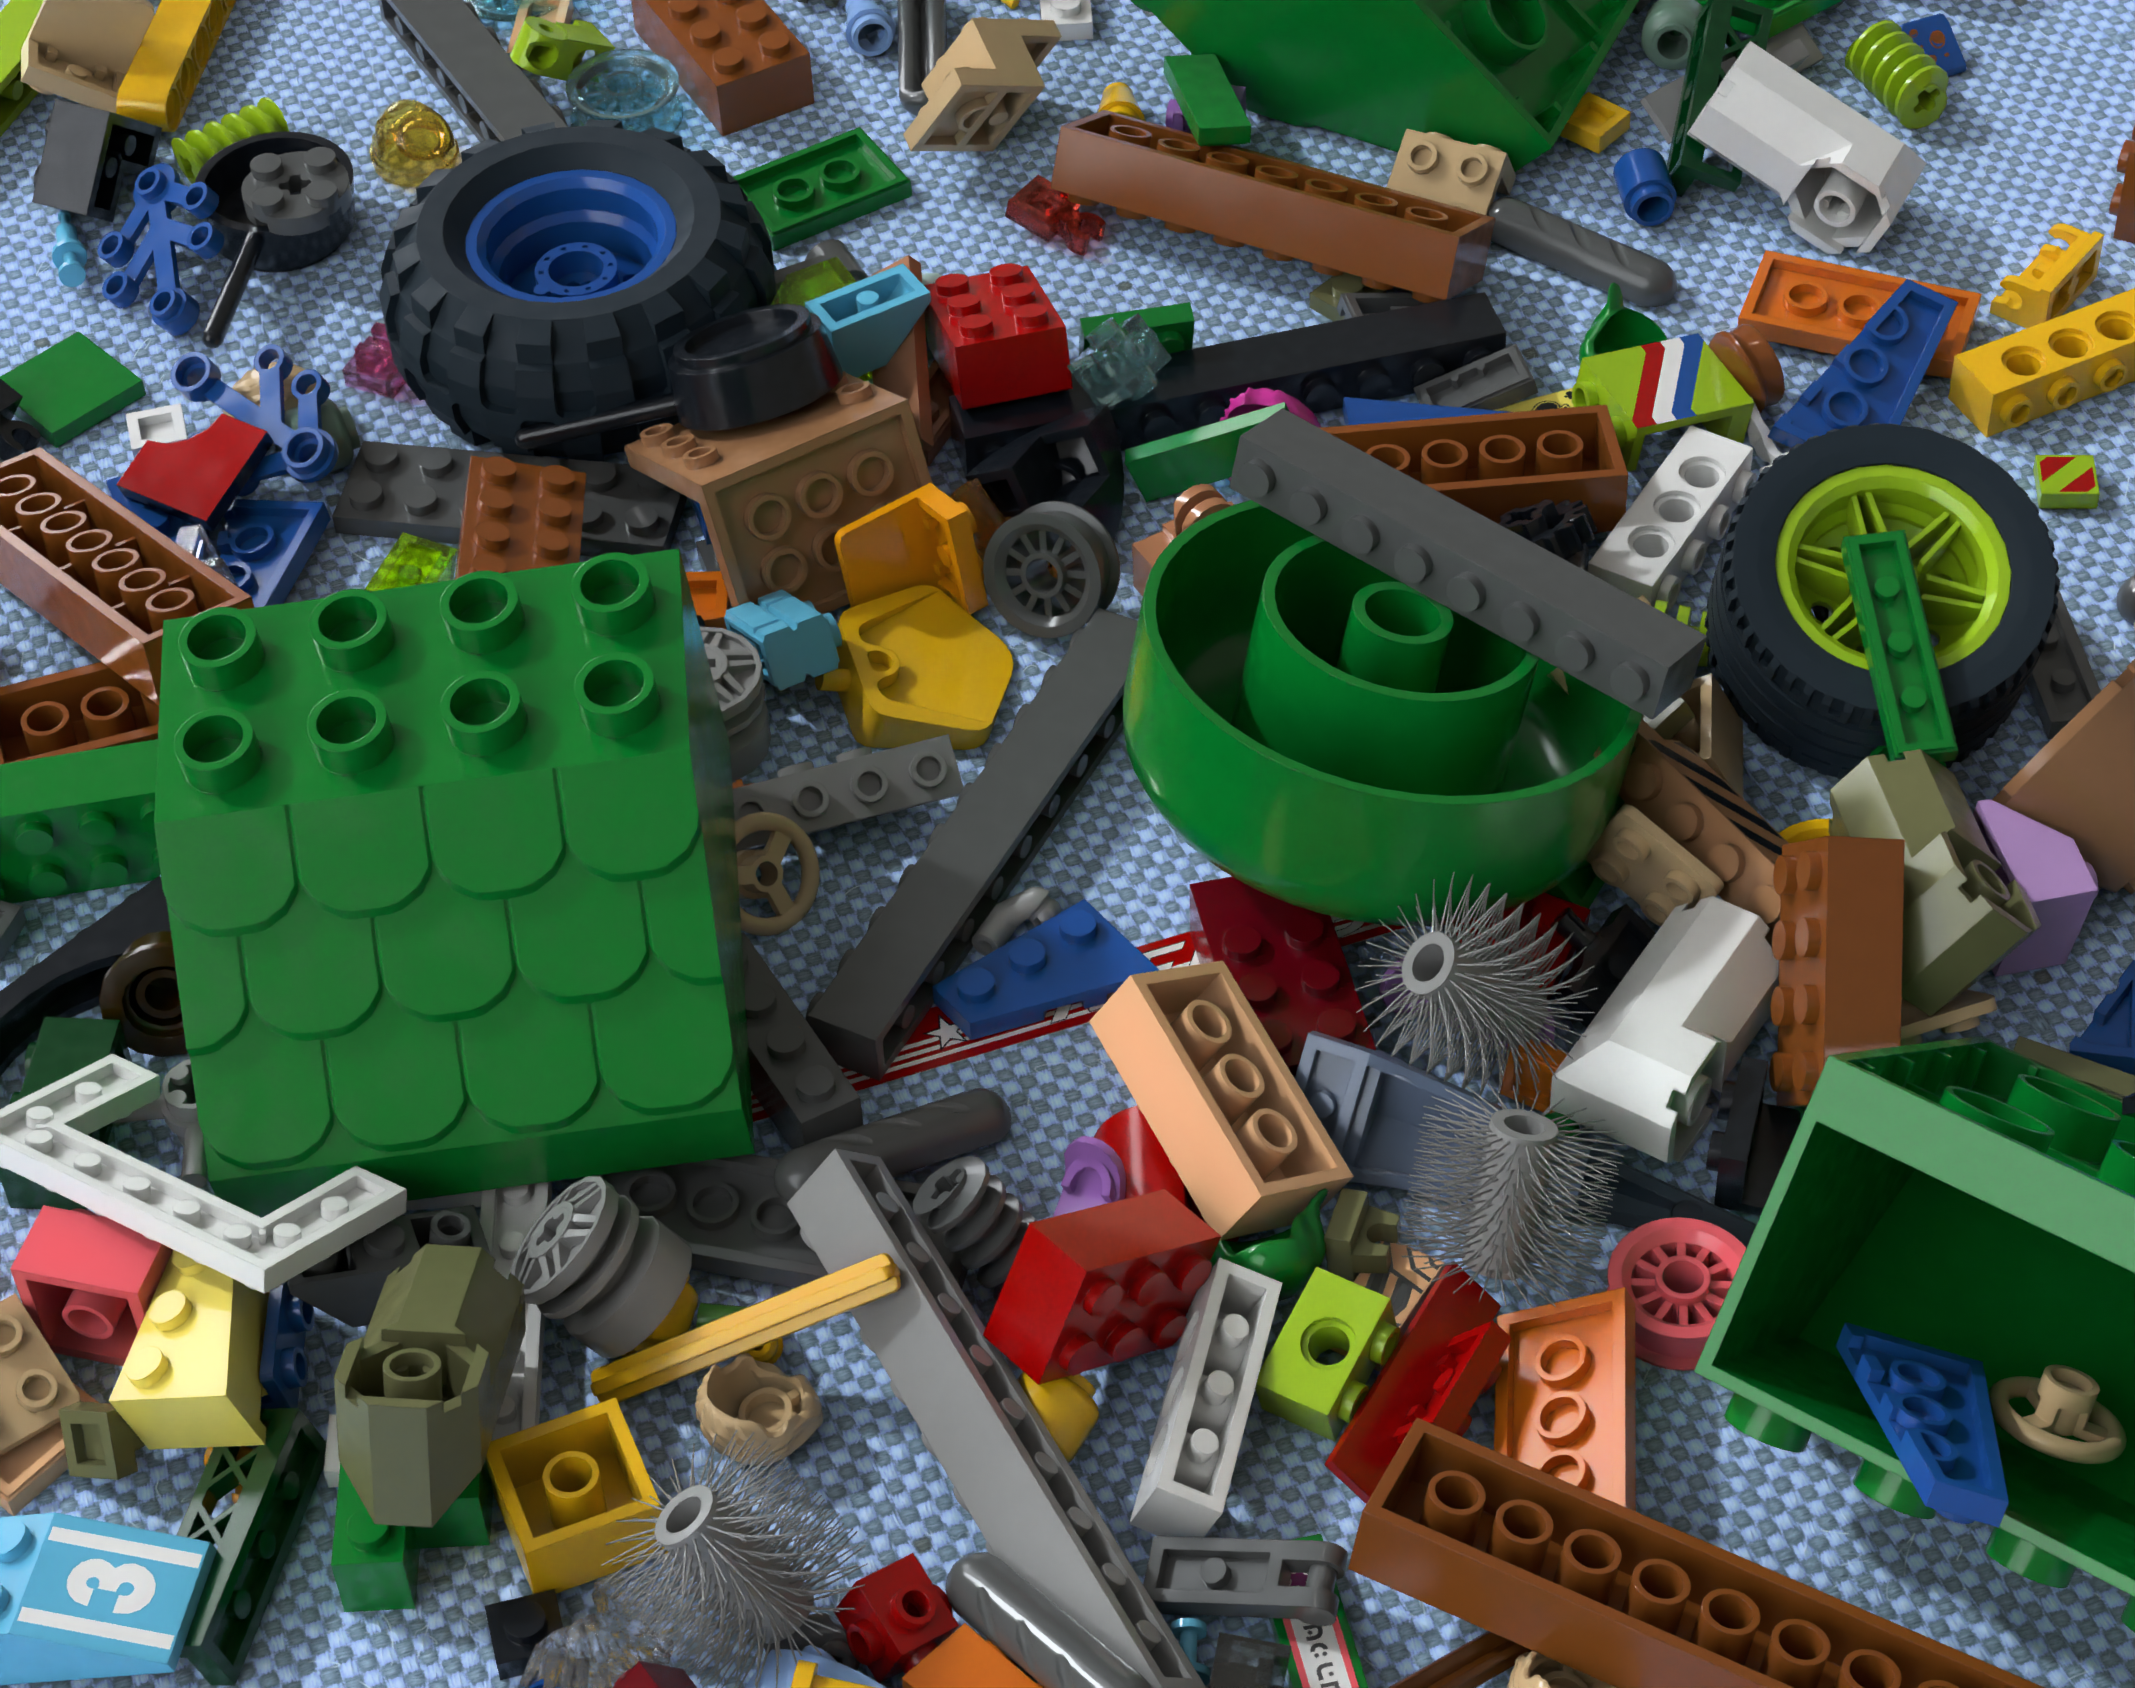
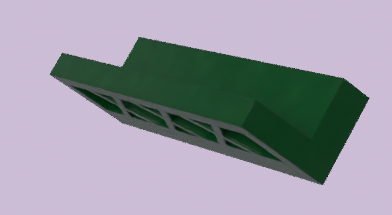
M1708 0L1697 16L1667 162V168L1677 196L1682 197L1694 179L1735 192L1740 186L1743 172L1730 163L1728 171L1703 163L1704 151L1707 148L1688 136L1687 133L1726 75L1721 68L1722 62L1734 56L1737 59L1750 41L1766 51L1774 10L1745 0ZM1731 16L1755 23L1754 36L1741 42L1729 24Z
M300 1408L261 1409L260 1421L266 1427L265 1445H259L240 1460L236 1456L241 1446L213 1448L177 1532V1536L208 1541L212 1545L216 1543L218 1546L180 1658H188L210 1685L235 1686L324 1468L326 1441ZM241 1484L243 1488L237 1502L216 1518H213L212 1513L217 1501Z

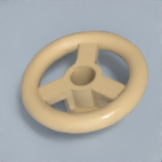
M757 812L748 814L735 821L736 846L744 837L753 832L762 830L772 831L764 849L737 851L739 898H767L776 916L757 917L740 907L741 930L757 936H772L790 929L809 912L818 892L820 869L817 853L812 841L797 823L777 813ZM789 844L795 849L801 865V884L794 901H792L782 884L783 868L781 862ZM758 866L761 870L760 882L757 880L756 876Z
M2049 1365L2045 1367L2041 1378L2029 1376L2008 1377L1993 1384L1988 1391L1993 1419L2013 1438L2038 1452L2074 1463L2102 1464L2118 1458L2125 1450L2127 1437L2123 1425L2110 1410L2096 1401L2100 1387L2093 1378L2082 1371L2064 1365ZM2019 1397L2027 1398L2036 1410L2035 1414L2021 1417L2011 1407L2009 1400ZM2057 1435L2074 1436L2087 1442L2070 1440Z

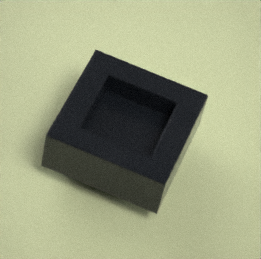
M555 1589L485 1606L500 1680L571 1663Z

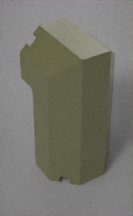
M1921 749L1903 751L1906 759L1889 762L1885 754L1867 756L1830 789V806L1833 811V819L1829 818L1828 832L1830 836L1905 840L1902 998L1929 1016H1932L1979 981L2042 925L2027 893L2014 879L2005 886L1995 873L2002 864L1990 852L1952 771Z
M426 1244L413 1255L411 1262L402 1270L399 1266L387 1276L365 1337L363 1336L346 1343L334 1375L339 1461L374 1524L432 1528L482 1470L526 1332L524 1284L511 1273L508 1280L493 1268L496 1259L482 1247Z

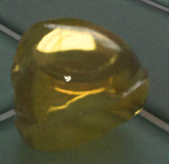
M403 99L391 103L377 119L369 154L376 174L385 181L394 185L415 187L419 186L435 169H453L459 156L457 140L454 138V133L447 121L432 108L416 100Z

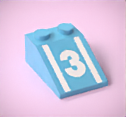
M56 1512L0 1517V1685L175 1672L217 1549L208 1541Z

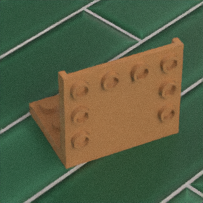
M843 371L841 381L827 394L806 406L782 416L747 426L710 431L689 429L680 423L675 425L663 423L643 430L640 433L641 439L624 446L631 468L700 504L732 607L749 601L756 605L759 597L781 589L802 602L810 600L821 614L849 604L834 543L837 531L930 482L932 483L908 399L852 376Z

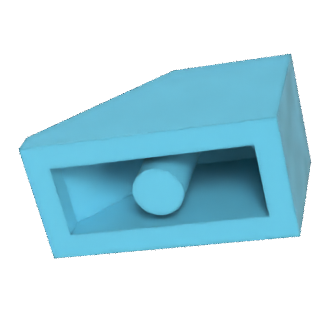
M900 264L805 302V308L821 319L842 370L858 378L863 374L888 364L930 304L931 293L904 264Z

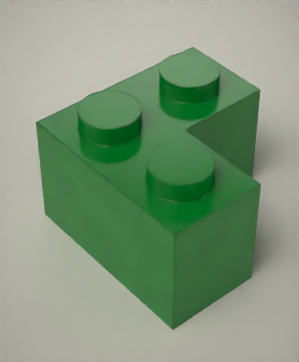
M486 1460L482 1470L432 1528L374 1524L340 1463L331 1567L344 1612L415 1609L420 1549L490 1545L493 1490Z

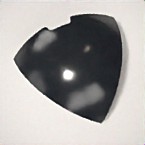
M1108 404L1067 415L1015 439L991 454L965 476L979 502L1000 525L1036 504L1048 501H1062L1087 510L1104 525L1113 541L1116 537L1124 501V470L1120 442Z

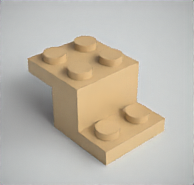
M971 18L963 26L961 33L945 54L937 60L935 67L921 84L929 101L919 110L917 117L903 134L910 151H994L1045 87L1037 67L1062 37L1055 21L1031 20L1028 18Z

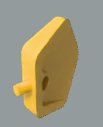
M931 585L913 586L851 607L842 612L837 623L842 637V645L836 647L840 660L838 662V669L815 677V687L819 691L838 692L852 735L859 744L872 748H896L949 734L953 750H969L982 746L989 739L1010 684L1014 665L1011 652L997 635L976 620L941 589Z

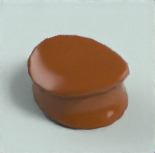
M1741 324L1730 332L1721 331L1715 334L1709 343V347L1747 394L1753 398L1759 413L1761 414L1765 407L1777 404L1784 395V376L1780 362L1765 337L1752 325Z

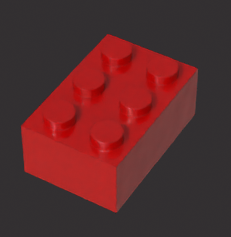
M1001 264L991 268L989 273L969 277L964 274H948L936 279L935 283L924 285L931 293V302L924 311L928 347L963 410L1073 389L1066 326L1028 265Z
M1165 1189L1030 1222L983 1336L1038 1385L1070 1375H1078L1081 1372L1111 1363L1122 1362L1128 1358L1159 1349H1167L1179 1340L1187 1325L1186 1315L1197 1290L1205 1283L1211 1273L1212 1263L1210 1261L1221 1235Z

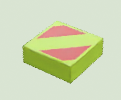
M2035 455L2033 474L2039 508L2097 509L2100 492L2093 455Z

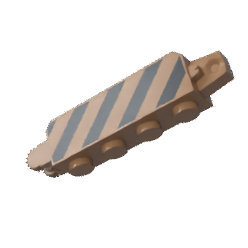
M1642 719L1634 743L1636 749L1630 756L1618 796L1627 805L1638 809L1719 876L1724 883V888L1718 895L1724 901L1759 915L1770 928L1765 939L1772 947L1773 929L1775 924L1780 921L1781 895L1775 891L1773 872L1778 856L1782 855V845L1789 843L1693 749L1677 740L1663 739ZM1600 746L1598 747V749H1597V750L1595 751V753L1593 754V756H1595V758H1596L1597 756H1599L1600 753H1601V750H1600L1599 753L1597 754V752H1598Z

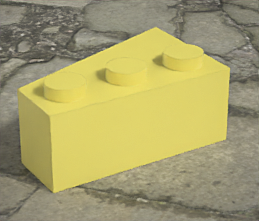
M175 1250L172 1251L109 1398V1402L149 1450L265 1445L266 1427L260 1421L261 1397L268 1395L260 1382L259 1373L269 1292L264 1294L250 1289L243 1283L206 1265L199 1264Z

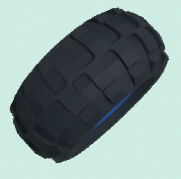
M588 119L585 126L555 128V122L521 128L522 135L502 142L489 138L461 152V164L453 169H435L416 188L417 198L410 203L408 208L401 210L388 243L381 267L383 282L379 298L394 364L420 401L425 400L431 412L439 420L449 425L452 433L474 446L492 441L495 447L502 448V452L507 454L541 457L561 456L575 460L604 462V455L625 451V445L641 439L640 433L643 430L663 423H670L672 425L680 423L678 415L531 449H522L517 446L514 438L515 432L521 430L522 427L543 422L554 423L558 426L596 416L627 403L673 393L668 361L673 355L674 346L680 339L693 330L724 316L752 308L777 304L772 244L764 220L753 202L748 201V197L738 181L726 172L725 165L707 150L691 151V149L683 147L681 136L655 127L642 132L623 129L622 121Z

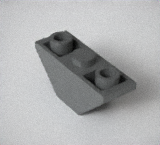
M474 1205L401 1215L286 1282L291 1295L354 1328L369 1325L387 1276L399 1266L401 1270L411 1262L413 1255L426 1244L482 1247L490 1255L491 1253Z

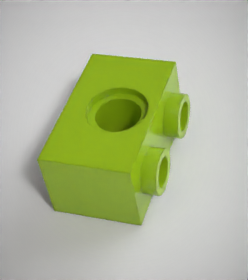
M1316 1266L1260 1369L1255 1390L1261 1408L1335 1442L1345 1422L1350 1423L1369 1392V1387L1366 1383L1376 1364L1384 1366L1397 1346L1400 1328L1396 1324L1391 1299ZM1339 1348L1348 1352L1342 1361L1333 1365H1323L1316 1362L1318 1356L1328 1349Z

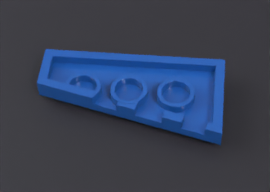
M1906 279L1865 324L1858 336L1850 344H1847L1834 358L1832 364L1818 380H1814L1787 414L1784 413L1773 425L1768 438L1792 448L1796 444H1803L1810 437L1822 436L1827 431L1842 429L1847 426H1865L1874 423L1901 425L1958 302Z

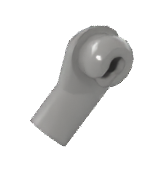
M1032 886L996 904L972 937V944L979 953L986 956L1005 945L1017 927L1025 920H1030L1033 926L1036 927L1059 914L1061 906L1056 900L1048 896V890Z

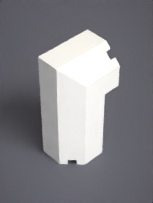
M1751 41L1736 59L1687 133L1688 136L1779 195L1783 205L1788 201L1791 213L1787 218L1791 230L1826 254H1841L1845 247H1859L1856 253L1870 252L1892 224L1927 164L1905 143Z
M1715 896L1700 899L1695 908L1687 910L1688 903L1676 906L1584 1031L1582 1035L1587 1037L1581 1036L1568 1053L1574 1060L1567 1055L1554 1073L1557 1079L1552 1075L1550 1108L1565 1098L1552 1111L1567 1115L1587 1108L1572 1114L1574 1116L1570 1119L1578 1123L1605 1119V1121L1582 1125L1587 1127L1594 1126L1591 1129L1595 1131L1618 1132L1602 1134L1665 1163H1672L1673 1160L1682 1162L1706 1129L1714 1109L1705 1106L1711 1088L1719 1092L1722 1091L1724 1080L1727 1079L1729 1073L1770 1016L1772 993L1779 986V960L1775 959L1772 947L1765 939L1770 928L1759 915Z

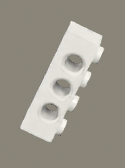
M1690 425L1588 562V572L1635 598L1644 595L1653 607L1656 600L1668 601V611L1671 610L1679 596L1682 582L1688 574H1697L1705 559L1707 547L1713 539L1721 540L1729 527L1732 512L1740 503L1741 498L1745 497L1748 487L1753 482H1756L1757 475L1751 472L1753 447Z
M1219 1258L1212 1267L1208 1279L1197 1290L1186 1318L1188 1322L1180 1338L1130 1519V1525L1157 1536L1205 1537L1223 1514L1282 1282Z

